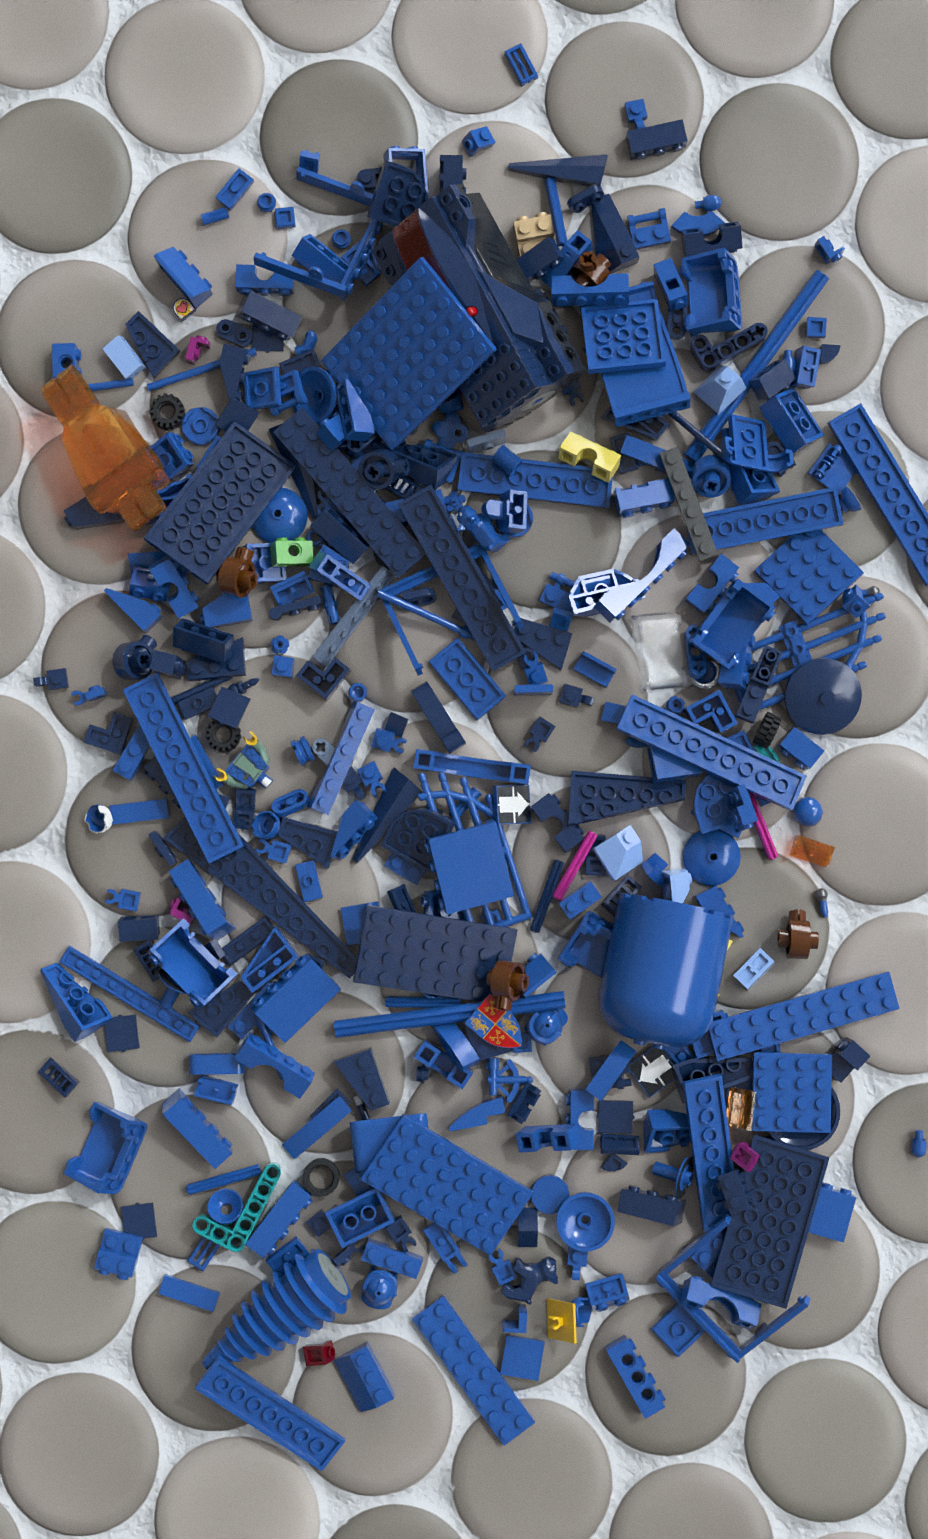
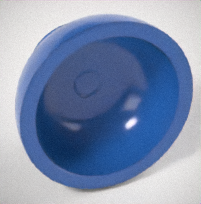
M846 486L841 492V498H839L841 508L845 513L849 510L852 512L861 510L862 507L857 498Z

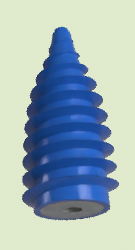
M311 1249V1254L306 1258L299 1253L295 1254V1266L285 1262L284 1275L273 1271L274 1283L271 1284L263 1280V1293L260 1294L255 1290L251 1291L252 1304L250 1305L242 1301V1315L232 1314L233 1325L230 1328L225 1327L224 1336L220 1341L217 1340L218 1343L204 1357L202 1361L204 1368L207 1370L218 1355L228 1362H240L243 1357L254 1360L257 1358L258 1353L263 1356H270L272 1348L282 1351L285 1349L286 1343L296 1344L299 1336L309 1337L311 1328L320 1330L323 1327L324 1321H334L335 1312L345 1314L347 1311V1300L351 1298V1292L346 1279L334 1261L322 1250Z

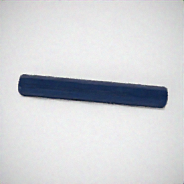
M555 859L530 927V930L539 933L564 865L563 861Z

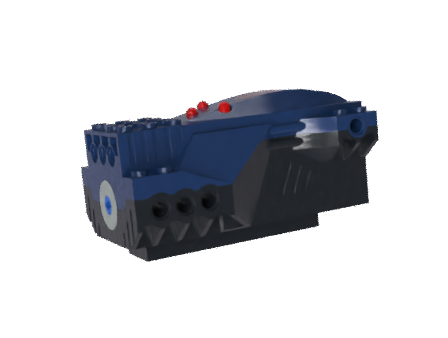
M463 184L449 185L437 196L429 198L379 240L380 243L371 252L390 285H394L420 257H424L465 308L468 315L473 318L497 350L459 386L480 427L486 433L506 428L513 424V422L529 415L532 411H535L573 384L572 382L580 379L579 377H582L587 368L582 365L578 352L570 343L569 335L561 327L559 317L552 311L550 301L533 291L481 194H465Z

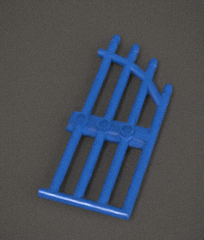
M877 593L864 600L870 605L875 603V601L882 600L884 595L883 593ZM842 607L815 618L808 626L805 623L798 625L797 620L779 626L780 633L755 642L751 652L763 648L765 645L784 640L787 650L783 652L780 661L790 657L795 668L773 676L770 683L771 686L788 679L800 665L812 660L809 649L859 630L855 644L820 657L836 660L850 654L845 665L855 673L867 667L865 661L859 662L857 665L854 664L862 649L882 640L881 635L865 639L867 627L877 621L884 620L886 618L885 613H879L876 616L867 618L865 611L859 616V622L809 642H805L801 632L849 612ZM757 662L749 665V673L754 671ZM734 689L739 703H741L745 690ZM784 693L764 700L759 710L784 701Z
M444 772L438 774L443 791H431L425 774H418L423 793L417 794L419 801L426 800L428 809L437 812L434 799L445 798L452 820L456 822L454 825L456 831L462 830L463 826L454 800L467 803L474 826L482 824L477 809L494 820L493 796L491 794L485 795L488 807L472 796L466 777L460 778V784L463 787L464 793L462 794L450 790ZM497 824L505 860L523 913L512 917L507 899L499 900L505 920L494 923L489 905H481L487 924L508 927L533 917L502 824ZM470 908L462 910L465 920L473 921Z

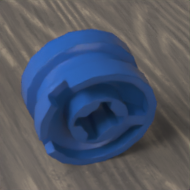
M305 735L300 737L298 741L293 740L290 742L292 747H294V752L301 766L305 765L309 760H315Z

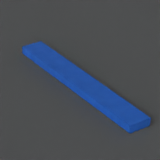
M71 945L59 961L64 966L189 1042L192 1041L201 1026L177 1010L163 1007L159 999Z

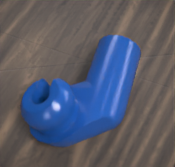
M314 331L306 332L304 344L294 347L297 355L315 348L318 339Z

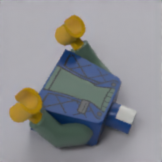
M250 731L252 735L250 740L243 737L247 745L225 771L217 768L221 775L219 777L213 775L214 779L238 789L253 788L257 783L265 789L270 786L273 780L265 774L270 768L268 765L270 759L266 748L252 731Z

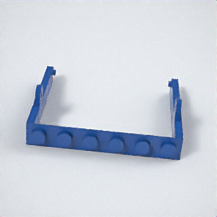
M298 167L296 171L297 180L367 206L371 204L374 194L366 192L365 187L360 182L353 181L351 185H347ZM371 219L341 284L324 278L323 271L318 267L312 266L309 272L267 257L264 252L261 254L255 253L254 265L331 293L345 301L347 295L352 294L353 283L355 279H359L361 274L360 268L362 264H366L369 256L368 251L373 249L376 242V234L381 233L383 223L382 221Z
M479 544L471 546L468 550L473 559L482 557L496 589H498L513 618V621H511L512 625H516L518 629L523 628L521 618L486 550ZM431 566L421 569L409 577H404L392 585H387L381 590L397 596L404 590H410L438 577V574L434 567ZM382 599L417 675L423 674L421 670L423 665L418 663L390 602Z
M728 1214L694 1242L686 1245L678 1255L659 1269L655 1279L659 1286L664 1288L675 1302L679 1303L682 1288L668 1274L725 1227L729 1226L732 1218ZM807 1295L803 1298L801 1296L798 1297L797 1303L770 1324L763 1323L760 1325L754 1336L740 1347L701 1308L696 1310L683 1304L680 1305L689 1316H692L699 1327L705 1330L712 1337V1340L725 1350L727 1356L738 1363L743 1356L806 1309L811 1299Z

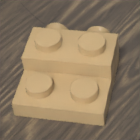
M546 212L537 213L534 218L528 219V216H520L517 218V221H514L513 227L519 257L547 237L555 240L551 214L547 215Z

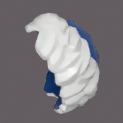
M706 661L707 670L702 678H691L695 686L711 688L717 684L720 666L715 661ZM696 664V666L694 667V669H696L697 672L699 673L700 670L697 668V664Z
M96 804L89 808L85 816V822L88 824L90 831L96 834L103 833L112 826L113 818L107 807Z

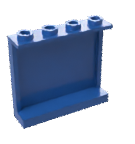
M492 819L485 821L481 825L432 838L426 837L427 843H424L426 853L430 854L431 857L429 867L431 873H435L436 880L433 883L436 892L439 891L441 899H438L439 907L447 915L514 896L496 821Z

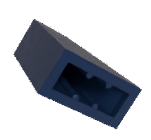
M102 486L64 510L66 523L69 527L73 526L77 530L125 522L118 508Z

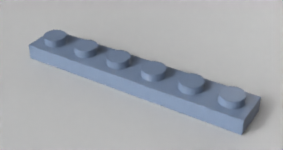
M382 566L375 573L369 583L371 587L362 601L356 599L352 603L350 609L340 619L333 631L328 634L323 644L316 650L313 658L323 666H328L378 601L377 593L379 589L381 590L383 587L390 585L395 579V576L387 568Z

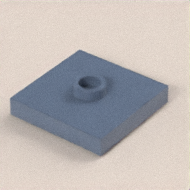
M501 429L468 439V452L486 451L495 446L505 444V430Z

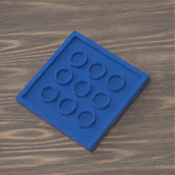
M657 299L633 301L622 305L581 307L588 374L666 366Z
M822 530L792 535L754 570L807 626L864 574Z
M753 1052L752 1131L831 1133L832 1054Z

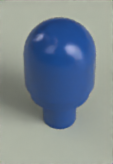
M717 195L703 197V200L695 201V209L704 208V211L718 210L722 204L721 198Z
M785 350L784 358L782 359H786L793 374H795L796 361L792 357V350Z
M915 1130V1138H912L911 1153L915 1157H923L926 1154L927 1142L923 1138V1130Z

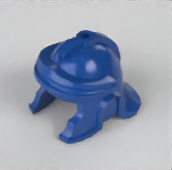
M564 1009L533 1012L524 1029L535 1042L545 1046L561 1036L562 1027L567 1023L568 1016Z
M371 1265L363 1282L362 1301L367 1306L375 1309H387L392 1305L395 1296H397L398 1273L393 1271L392 1275L385 1270H375L376 1265Z

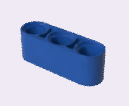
M236 1053L189 1054V1074L192 1075L245 1073V1065L234 1059Z

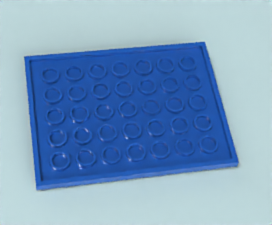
M420 257L324 356L321 362L338 384L345 378L349 379L371 414L375 431L392 451L423 423L497 349L473 318L468 315L465 308L425 258Z

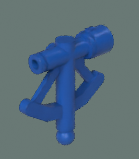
M488 1058L486 1068L489 1070V1076H487L489 1095H497L498 1087L507 1097L506 1101L512 1102L518 1093L519 1084H525L526 1082L531 1084L533 1082L531 1076H519L518 1069L511 1059L506 1061L507 1065L498 1070L499 1058ZM508 1068H510V1070L512 1071V1075H513V1076H500V1075H501L502 1073H504ZM500 1084H513L510 1094Z

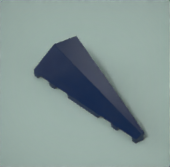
M608 155L509 163L508 171L543 179L550 177L560 183L567 181L588 187L594 185L601 186Z
M282 424L269 428V432L280 454L297 466L291 476L312 518H316L318 510L314 480L274 434V431Z
M395 767L392 769L385 784L386 792H382L373 812L378 819L375 821L374 826L363 835L353 857V860L357 863L387 832L392 822L412 805L418 798L417 794L423 792Z

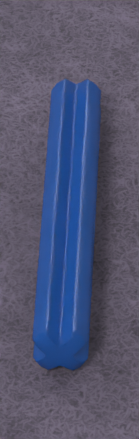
M548 177L544 183L556 243L558 247H563L568 240L555 179Z
M389 996L385 998V1007L436 1008L461 1004L460 998L442 997L439 999H429L427 997Z
M259 1164L190 1183L186 1186L188 1195L248 1179L260 1175L261 1168Z

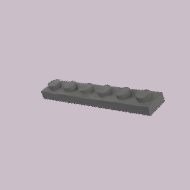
M678 447L661 452L659 456L699 562L718 555Z

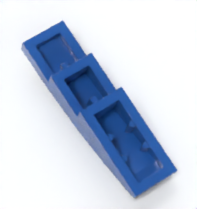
M626 435L620 452L621 455L635 459L638 463L655 468L654 470L666 474L659 454L667 450ZM682 457L687 473L691 477L692 467L695 463Z
M339 1095L286 1140L282 1146L294 1159L297 1158L349 1114L352 1109Z

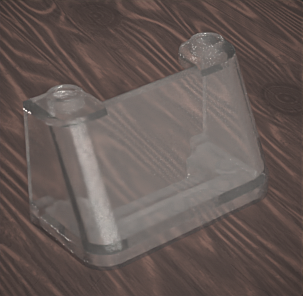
M672 611L631 616L629 623L630 628L634 630L632 637H634L639 670L638 675L641 678L639 684L640 694L687 687V683L690 682V676L688 671H685L678 627L681 626L680 614L676 615V612Z

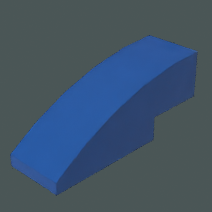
M455 1023L431 1026L449 1058L452 1057L460 1072L478 1063L480 1058Z
M620 1040L585 1090L602 1101L637 1051Z
M502 1096L490 1098L467 1109L449 1125V1131L488 1124L487 1116L505 1113Z

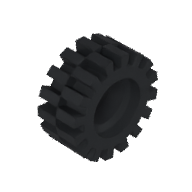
M163 393V396L158 395L157 399L154 398L152 400L153 404H150L151 410H149L152 421L159 428H164V430H174L176 426L178 428L185 416V408L182 402L173 394L167 395V393ZM165 405H171L175 411L174 415L169 419H165L160 415V410Z
M767 711L756 731L753 743L768 749L779 729L782 718Z
M216 720L208 724L205 737L210 747L220 752H229L235 749L237 744L239 745L241 738L239 726L235 729L225 724L221 725ZM226 727L230 730L231 736L228 741L220 742L217 739L216 732L219 728Z

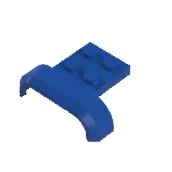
M734 414L728 417L729 437L725 436L721 440V454L724 461L731 465L769 473L784 471L793 464L792 450L785 449L779 454H768L765 421Z

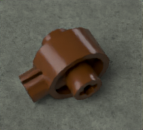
M591 251L583 252L579 260L572 266V272L576 277L574 281L585 287L597 286L603 283L611 274L608 270L611 263L600 253L596 256Z
M237 547L235 556H230L223 562L216 573V580L222 593L244 598L251 589L256 587L258 575L255 573V567L251 561L254 554L252 550Z
M798 909L789 911L786 930L778 931V947L786 949V957L789 959H808L810 949H818L819 934L818 932H811L810 922L806 921V911L799 910V915Z
M499 960L493 970H489L487 974V985L491 987L492 995L495 998L494 1008L511 1011L512 1002L519 999L522 991L525 992L529 986V976L525 974L523 965L519 962Z

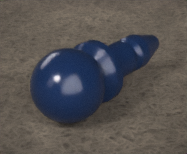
M252 678L244 683L239 681L237 684H231L228 689L238 691V694L242 695L247 692V689L255 686L260 679Z

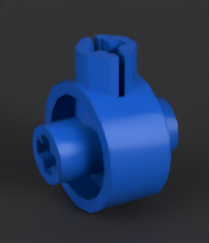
M707 455L698 459L692 467V476L689 477L695 494L698 493L709 498L724 494L728 490L731 481L728 463L716 455Z

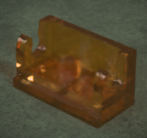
M795 835L789 855L827 867L830 864L835 847Z
M730 1087L727 1107L729 1127L751 1131L756 1099L755 1091Z

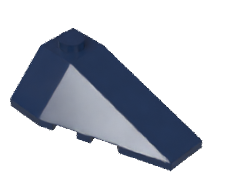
M715 1058L689 1059L673 1065L675 1084L682 1104L685 1103L683 1081L720 1074L722 1075L723 1088L725 1089L753 1079L752 1058H728L716 1061Z

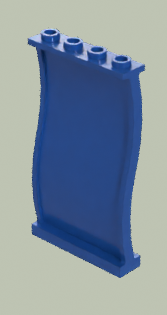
M653 281L629 287V302L657 299ZM659 303L658 308L666 366L600 373L612 410L615 427L690 408V394L687 391L682 370L667 331Z

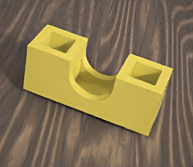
M570 431L560 446L558 459L574 467L580 460H591L594 463L592 475L609 483L619 468L621 455Z

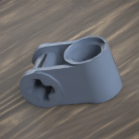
M317 739L313 743V751L328 766L335 748L327 740ZM318 742L326 744L324 752L317 751L318 746L316 744Z

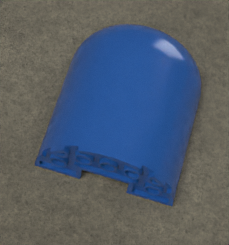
M619 893L599 992V1008L607 1025L619 1035L634 1039V1044L645 1046V1042L653 1044V1048L664 1050L665 1046L684 1047L700 1040L707 1033L714 1019L734 916L724 915V913L715 910L705 911L702 907L659 898L647 899L646 896Z

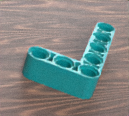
M270 1162L265 1166L234 1228L219 1224L206 1214H199L193 1221V1230L197 1234L230 1251H241L280 1178V1165L276 1162ZM275 1167L278 1170V1174L273 1177L268 1175V1168ZM260 1185H267L269 1188L268 1193H260L258 1190ZM257 1202L260 1205V1209L252 1211L249 1208L250 1203ZM200 1219L205 1220L207 1227L199 1228L197 1221ZM248 1220L251 1226L248 1229H244L241 1227L240 1222ZM220 1228L224 1231L225 1235L216 1237L214 1230ZM238 1237L241 1239L242 1244L234 1246L231 1243V1239Z

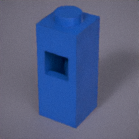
M672 258L653 264L654 276L669 310H678L688 305V294Z

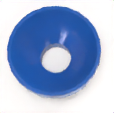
M218 1190L208 1201V1213L219 1224H231L239 1219L243 1211V1201L234 1190ZM224 1205H231L232 1212L224 1215L221 1213V1208Z

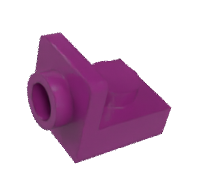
M199 335L196 338L190 337L185 358L187 363L195 365L196 359L199 360L201 355V348L199 347L210 349L211 344L206 337Z
M180 897L177 900L173 899L169 906L171 910L170 915L180 920L184 918L189 924H193L194 918L189 913V910L184 907L181 910L179 909L182 899Z
M739 1142L734 1147L730 1159L747 1172H751L760 1155L750 1148L749 1143Z

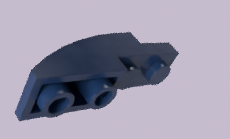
M768 645L764 646L735 717L751 724L754 723L783 654L782 651Z

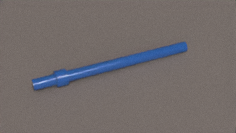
M255 348L250 349L248 354H251V357L257 355ZM220 360L147 384L148 390L152 391L221 367Z
M379 589L377 597L458 633L460 637L474 640L468 627L459 626Z

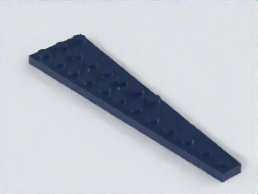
M186 817L163 837L347 977L351 978L354 975L357 957L239 833L238 835L244 847L211 863H208Z

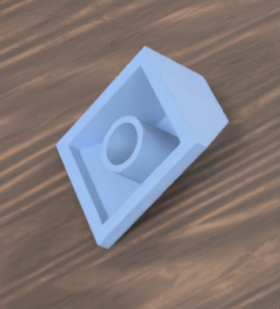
M720 365L693 393L719 415L746 389L742 378L730 367Z
M631 825L593 848V851L613 881L643 862L641 841Z
M684 868L664 870L662 876L666 882L662 884L663 899L683 903L690 890L689 884L692 883L691 874Z

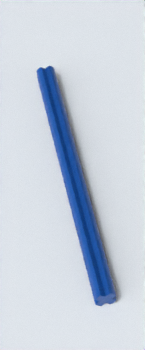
M816 270L740 375L746 389L719 415L714 412L700 431L712 442L728 421V417L734 413L751 389L748 380L767 367L828 282V276L821 271ZM695 438L684 453V456L695 463L708 448Z
M564 991L528 995L527 997L521 996L512 1002L510 1012L513 1015L566 1008ZM482 1002L334 1021L335 1037L340 1038L467 1021Z

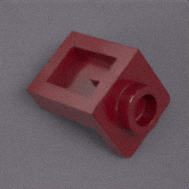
M332 1340L321 1344H307L303 1346L306 1366L326 1365L335 1359V1348L333 1347Z

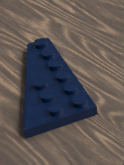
M571 771L568 827L685 801L686 780L679 779L653 783L652 777Z

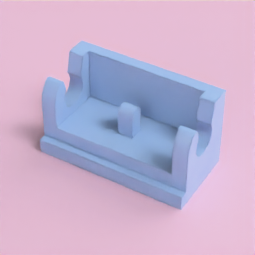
M116 336L103 348L104 352L126 379L129 377L134 378L143 369L147 368L124 337Z
M759 948L733 976L748 991L775 962Z

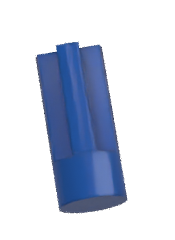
M226 207L201 214V218L205 226L227 219L229 215Z

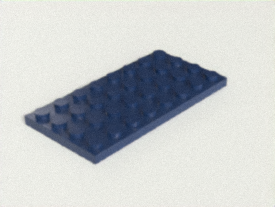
M234 421L145 535L144 540L208 585L223 562L231 555L297 466Z
M367 905L353 982L482 1002L489 994L492 995L491 987H488L486 981L489 970H493L499 960L512 961L518 930L498 925Z
M753 1134L750 1148L757 1152L760 1157L751 1172L743 1169L746 1184L744 1185L746 1191H749L752 1196V1207L730 1214L732 1219L726 1228L710 1284L712 1287L787 1309L830 1157Z

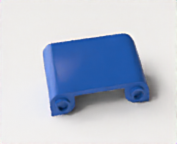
M725 247L681 258L680 273L688 281L691 313L686 315V319H684L685 329L691 334L741 330L742 312L736 259Z
M736 579L689 640V643L729 670L731 667L734 669L740 661L738 658L739 653L761 623L765 620L768 622L775 614L773 610L776 606L744 582Z
M587 911L561 951L558 959L568 967L575 966L578 963L602 978L613 924L596 913Z
M183 918L148 951L150 955L148 958L154 965H159L190 997V1002L196 1008L198 1006L203 1008L234 980L237 973L231 967L229 969L223 968L225 964L223 962L220 963L194 937L196 934L194 932L190 934L188 929L190 924Z
M93 1102L89 1109V1119L94 1121L93 1127L80 1157L75 1156L69 1159L63 1174L97 1193L117 1194L125 1184L146 1134L147 1123L102 1103Z
M426 1113L406 1115L429 1129ZM401 1116L349 1123L355 1172H359V1175H362Z

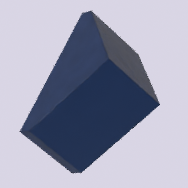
M523 1208L518 1215V1247H537L538 1209Z

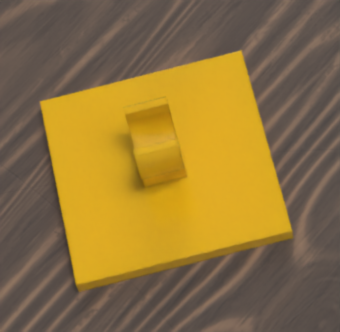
M546 1299L548 1338L573 1344L577 1343L575 1303Z

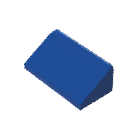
M160 551L129 553L128 559L131 574L134 566L149 568L148 565L166 555Z

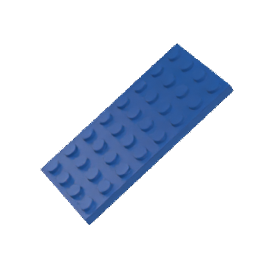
M405 1114L401 1115L360 1176V1179L487 1254L494 1252L533 1195V1190Z

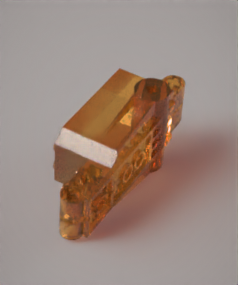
M74 365L68 366L57 377L41 387L42 395L64 428L62 442L80 485L92 507L100 514H104L107 511L108 513L121 514L127 525L135 532L150 522V519H154L165 511L166 505L157 490L160 491L171 483V480L165 473L161 460L143 439L127 412L121 409L102 406Z

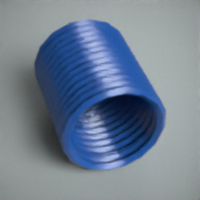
M502 445L493 455L491 461L510 476L519 467L522 459L505 445Z

